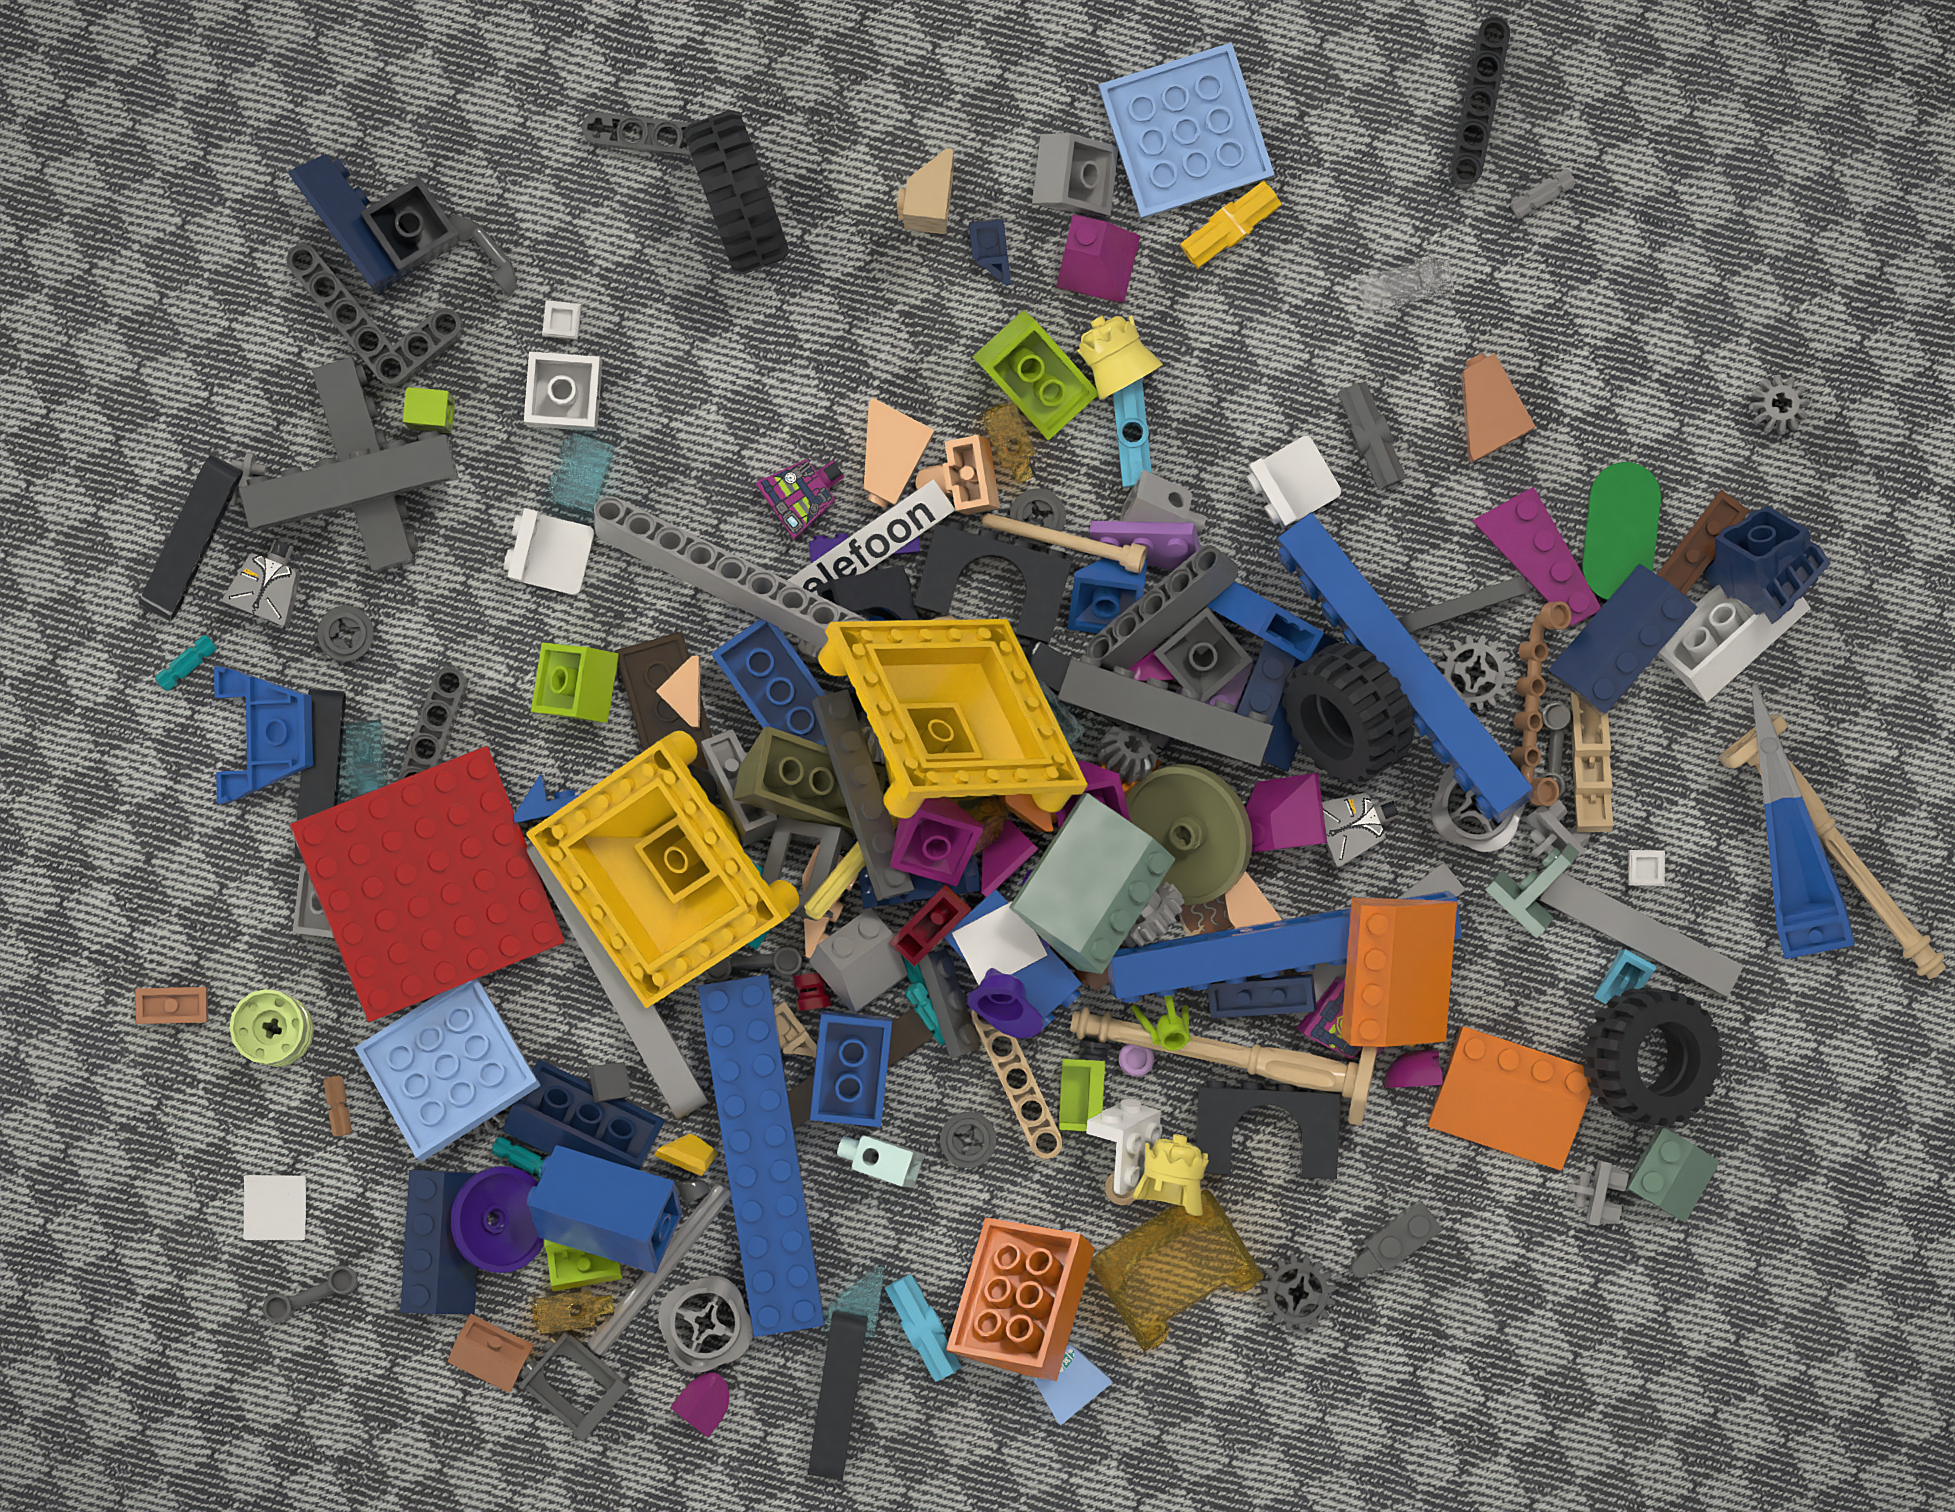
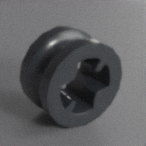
M1080 1041L1083 1052L1079 1054L1078 1059L1110 1062L1107 1051L1111 1049V1044Z

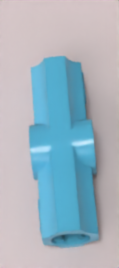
M1142 379L1113 393L1117 430L1116 438L1118 441L1123 488H1133L1142 470L1152 473L1148 439L1149 429L1146 420ZM1128 425H1136L1142 431V438L1137 442H1129L1123 437V429Z
M912 1274L885 1287L887 1294L902 1319L900 1323L915 1350L918 1349L925 1366L935 1382L962 1368L956 1355L946 1350L948 1340L944 1335L946 1331L932 1305L929 1306L925 1300L923 1292Z

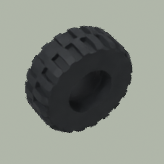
M728 110L689 124L683 131L733 273L744 275L783 261L790 253L789 247L740 112Z

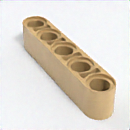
M972 1009L973 1022L1031 1149L1040 1158L1050 1159L1055 1157L1062 1149V1138L1017 1039L1003 1034L991 1024L981 1023L977 1017V1012ZM998 1036H1006L1012 1041V1051L1007 1056L1001 1057L992 1051V1042ZM1020 1068L1025 1071L1027 1082L1022 1088L1016 1089L1009 1086L1006 1078L1010 1070ZM1030 1100L1037 1101L1042 1108L1040 1117L1033 1121L1025 1119L1021 1113L1023 1104ZM1046 1132L1054 1135L1057 1141L1055 1149L1048 1153L1041 1152L1036 1146L1038 1136Z

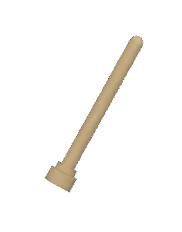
M990 513L982 517V524L985 527L1120 561V565L1125 566V570L1134 573H1141L1146 560L1147 546L1132 543L1131 546L1124 545L1122 548Z

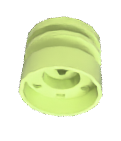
M268 989L252 992L243 998L232 1013L229 1027L232 1042L240 1054L253 1062L274 1067L293 1064L304 1056L312 1043L314 1032L311 1014L302 1002L283 992ZM278 1023V1026L282 1028V1033L280 1035H273L271 1031H268V1027L270 1024L276 1025Z

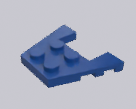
M215 666V698L246 697L247 770L216 772L217 803H232L312 767V695L228 667Z

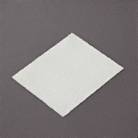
M1012 902L952 932L978 985H980L987 970L990 968H995L1001 973L1011 975L1047 956L1036 932L1009 908Z

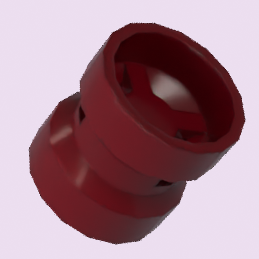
M819 973L792 976L793 986L798 990L799 996L796 1000L797 1011L832 1006L831 996L826 993L827 982ZM817 987V991L807 992V988Z

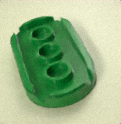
M1619 462L1608 466L1600 472L1590 489L1581 568L1582 574L1593 593L1605 601H1608L1639 564L1653 572L1661 492L1653 474L1645 467L1636 463Z

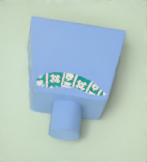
M1071 1343L1067 1344L1057 1381L1032 1377L1060 1426L1113 1383L1106 1373Z

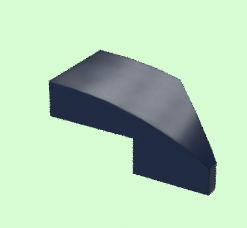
M1004 219L969 222L973 259L998 278L1004 285H1011Z

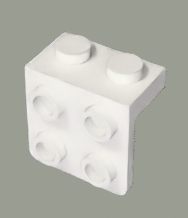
M1309 436L1297 439L1267 458L1255 461L1248 467L1250 474L1246 478L1256 495L1260 492L1268 503V505L1264 506L1267 515L1274 525L1279 523L1282 529L1304 518L1310 512H1314L1328 504L1341 494L1340 486Z
M524 508L523 515H517L515 518L512 535L517 536L514 550L508 549L503 569L508 570L507 577L511 580L576 595L581 591L595 534L594 530L590 526L541 515L538 511Z
M1124 1099L1119 1104L1105 1109L1102 1113L1087 1120V1134L1117 1142L1114 1193L1120 1195L1137 1187L1145 1172V1143H1149L1150 1149H1152L1162 1134V1126L1160 1124L1161 1110L1143 1106L1140 1101L1135 1099Z

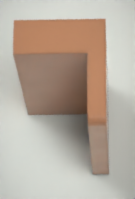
M470 1314L455 1341L448 1362L506 1392H511L534 1345Z

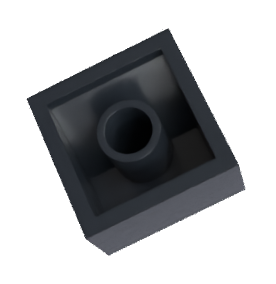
M420 176L360 212L361 217L398 272L427 264L455 247L458 243V232Z

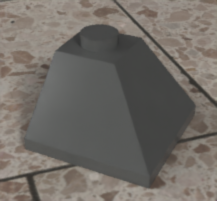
M1207 606L1179 627L1153 652L1184 689L1202 694L1201 702L1207 701L1253 661Z

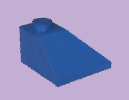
M1103 558L1076 571L1067 629L1099 633L1138 601L1144 593L1148 558H1146L1140 574L1127 571L1125 566L1120 565V561Z

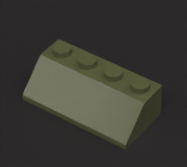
M769 726L764 727L740 765L733 799L786 818L839 827L852 835L854 839H857L827 747ZM872 763L883 794L887 776L886 767Z

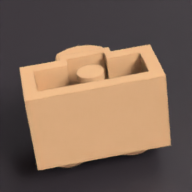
M975 435L945 441L948 463L926 467L917 474V490L934 479L947 498H954L955 511L970 515L1000 509L990 440L982 436Z

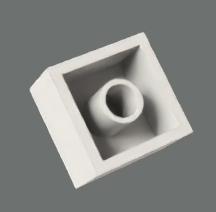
M529 352L524 423L531 427L597 431L603 363L601 358L597 356Z

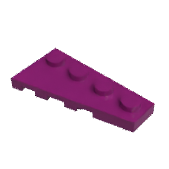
M1534 487L1471 521L1492 542V545L1512 563L1516 570L1522 576H1525V579L1539 592V595L1547 603L1562 601L1569 606L1571 610L1569 627L1601 609Z

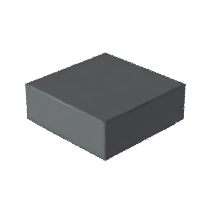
M625 1062L588 1068L595 1103L631 1097Z

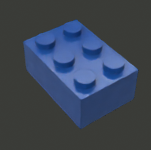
M820 1011L810 1120L881 1127L892 1028L891 1017Z

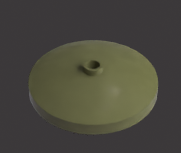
M1189 764L1165 766L1149 773L1147 778L1135 784L1126 797L1132 824L1153 837L1175 858L1159 886L1165 881L1169 885L1172 883L1182 894V898L1185 901L1182 905L1207 903L1231 890L1239 882L1247 869L1252 851V831L1249 817L1242 801L1231 786L1215 773Z

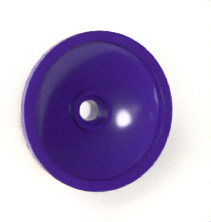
M490 1167L470 1177L457 1193L451 1212L452 1235L460 1253L475 1267L494 1273L512 1272L530 1263L543 1248L544 1239L538 1237L535 1225L532 1222L530 1209L527 1206L530 1190L533 1186H538V1182L532 1176L513 1167ZM489 1213H492L494 1216V1220L489 1225L487 1222V1216Z

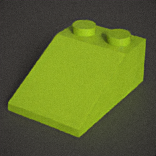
M1025 310L1020 312L972 356L1048 441L1098 396L1097 389L1038 322Z

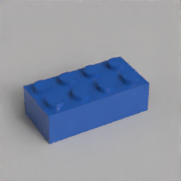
M760 618L711 653L763 729L769 726L826 746L812 700L816 697L826 694L779 627Z

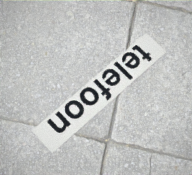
M933 479L787 581L818 595L817 586L833 579L865 573L955 511V508Z

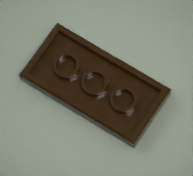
M680 631L614 650L615 653L619 654L618 665L643 752L670 733L684 731L694 739L697 745V756L691 764L709 770L700 743L713 736L701 694L700 728H692L656 692L690 658L683 632Z

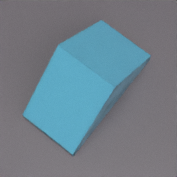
M1626 949L1619 950L1594 998L1606 1004L1615 995L1621 996L1625 990L1644 987L1654 973L1656 966Z

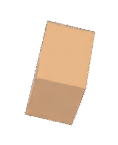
M691 656L656 691L692 728H700L701 658L699 656Z

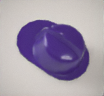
M990 968L982 979L979 988L969 993L967 998L969 1007L1003 1034L1015 1038H1029L1041 1032L1043 1027L1042 1016L1027 1001L1025 986L1019 978L1001 973L995 968Z

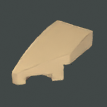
M784 1000L775 1006V1015L782 1053L806 1055L816 1058L817 1044Z

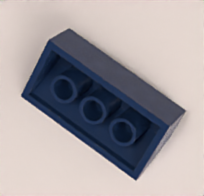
M324 154L288 172L294 183L378 296L412 272L411 268L398 272L361 217L360 212L367 209L366 206L371 202L359 186L352 189L345 178L350 173L339 158L332 162L329 156Z
M1639 564L1551 665L1548 671L1596 713L1603 716L1698 607L1672 584Z
M1323 634L1310 658L1329 645L1339 643V641ZM1264 640L1236 713L1248 717L1249 711H1253L1270 717L1268 724L1275 726L1263 763L1288 772L1299 742L1293 738L1291 734L1293 730L1290 724H1287L1284 716L1286 708H1283L1282 705L1283 688L1289 673L1295 667L1302 664L1303 661Z
M538 1059L532 1071L541 1086L513 1103L503 1132L552 1155L555 1146L558 1145L641 1171L664 1125L665 1119L623 1099L595 1103L590 1083Z
M428 1169L409 1170L400 1312L475 1314L478 1268L464 1258L455 1244L451 1230V1212L454 1200L461 1187L470 1177L478 1172Z

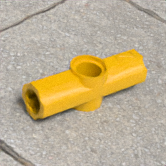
M1262 181L1235 203L1230 202L1208 219L1209 223L1185 239L1180 244V247L1190 262L1199 269L1226 247L1231 248L1243 240L1254 230L1253 227L1266 219L1267 216L1275 212L1282 204L1272 188L1265 181Z

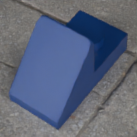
M540 774L514 814V821L520 824L548 818L580 795H575L574 789L554 793L555 800L549 801L544 775Z

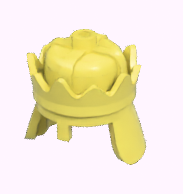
M1132 315L1129 316V321H1125L1121 316H1115L1105 321L1103 316H1100L1091 321L1093 329L1082 335L1081 343L1077 350L1087 365H1090L1093 370L1099 400L1123 389L1163 365L1140 341V335L1137 332Z
M1174 1134L1173 1140L1158 1139L1152 1149H1150L1149 1143H1145V1172L1132 1195V1199L1156 1200L1184 1206L1191 1215H1203L1200 1182L1203 1179L1209 1162L1207 1160L1208 1153H1202L1201 1155L1198 1147L1192 1146L1191 1143L1187 1142V1136Z

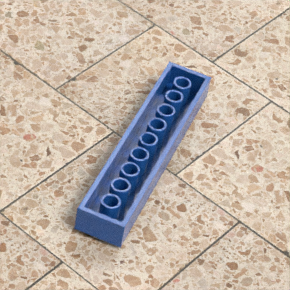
M1310 512L1279 536V550H1277L1280 555L1278 557L1279 561L1290 574L1294 571L1298 573L1302 590L1312 601L1318 598L1322 603V614L1333 628L1339 625L1344 631L1343 635L1345 638L1343 640L1345 643L1362 647L1363 651L1372 652L1376 655V659L1379 662H1384L1390 668V674L1394 678L1397 677L1401 683L1400 688L1403 694H1407L1410 701L1408 707L1410 711H1413L1414 723L1412 726L1415 728V731L1421 738L1425 735L1432 741L1431 745L1433 746L1431 750L1443 765L1449 762L1454 768L1453 772L1455 775L1453 778L1465 793L1469 790L1477 797L1475 805L1487 820L1493 817L1499 824L1530 800L1533 787L1313 513Z
M766 974L699 985L700 1005L754 1337L824 1326L825 1316L770 976Z

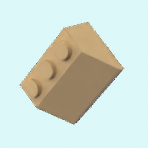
M946 148L907 179L906 189L899 188L897 201L898 219L904 220L905 230L946 234L954 173V149Z

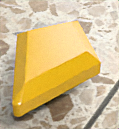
M689 1133L658 1148L654 1155L687 1171L703 1176L719 1153L700 1138Z

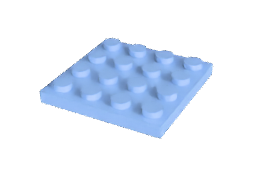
M1232 42L1098 85L1140 219L1274 177V171Z
M479 978L437 994L354 1047L415 1157L420 1162L541 1086Z

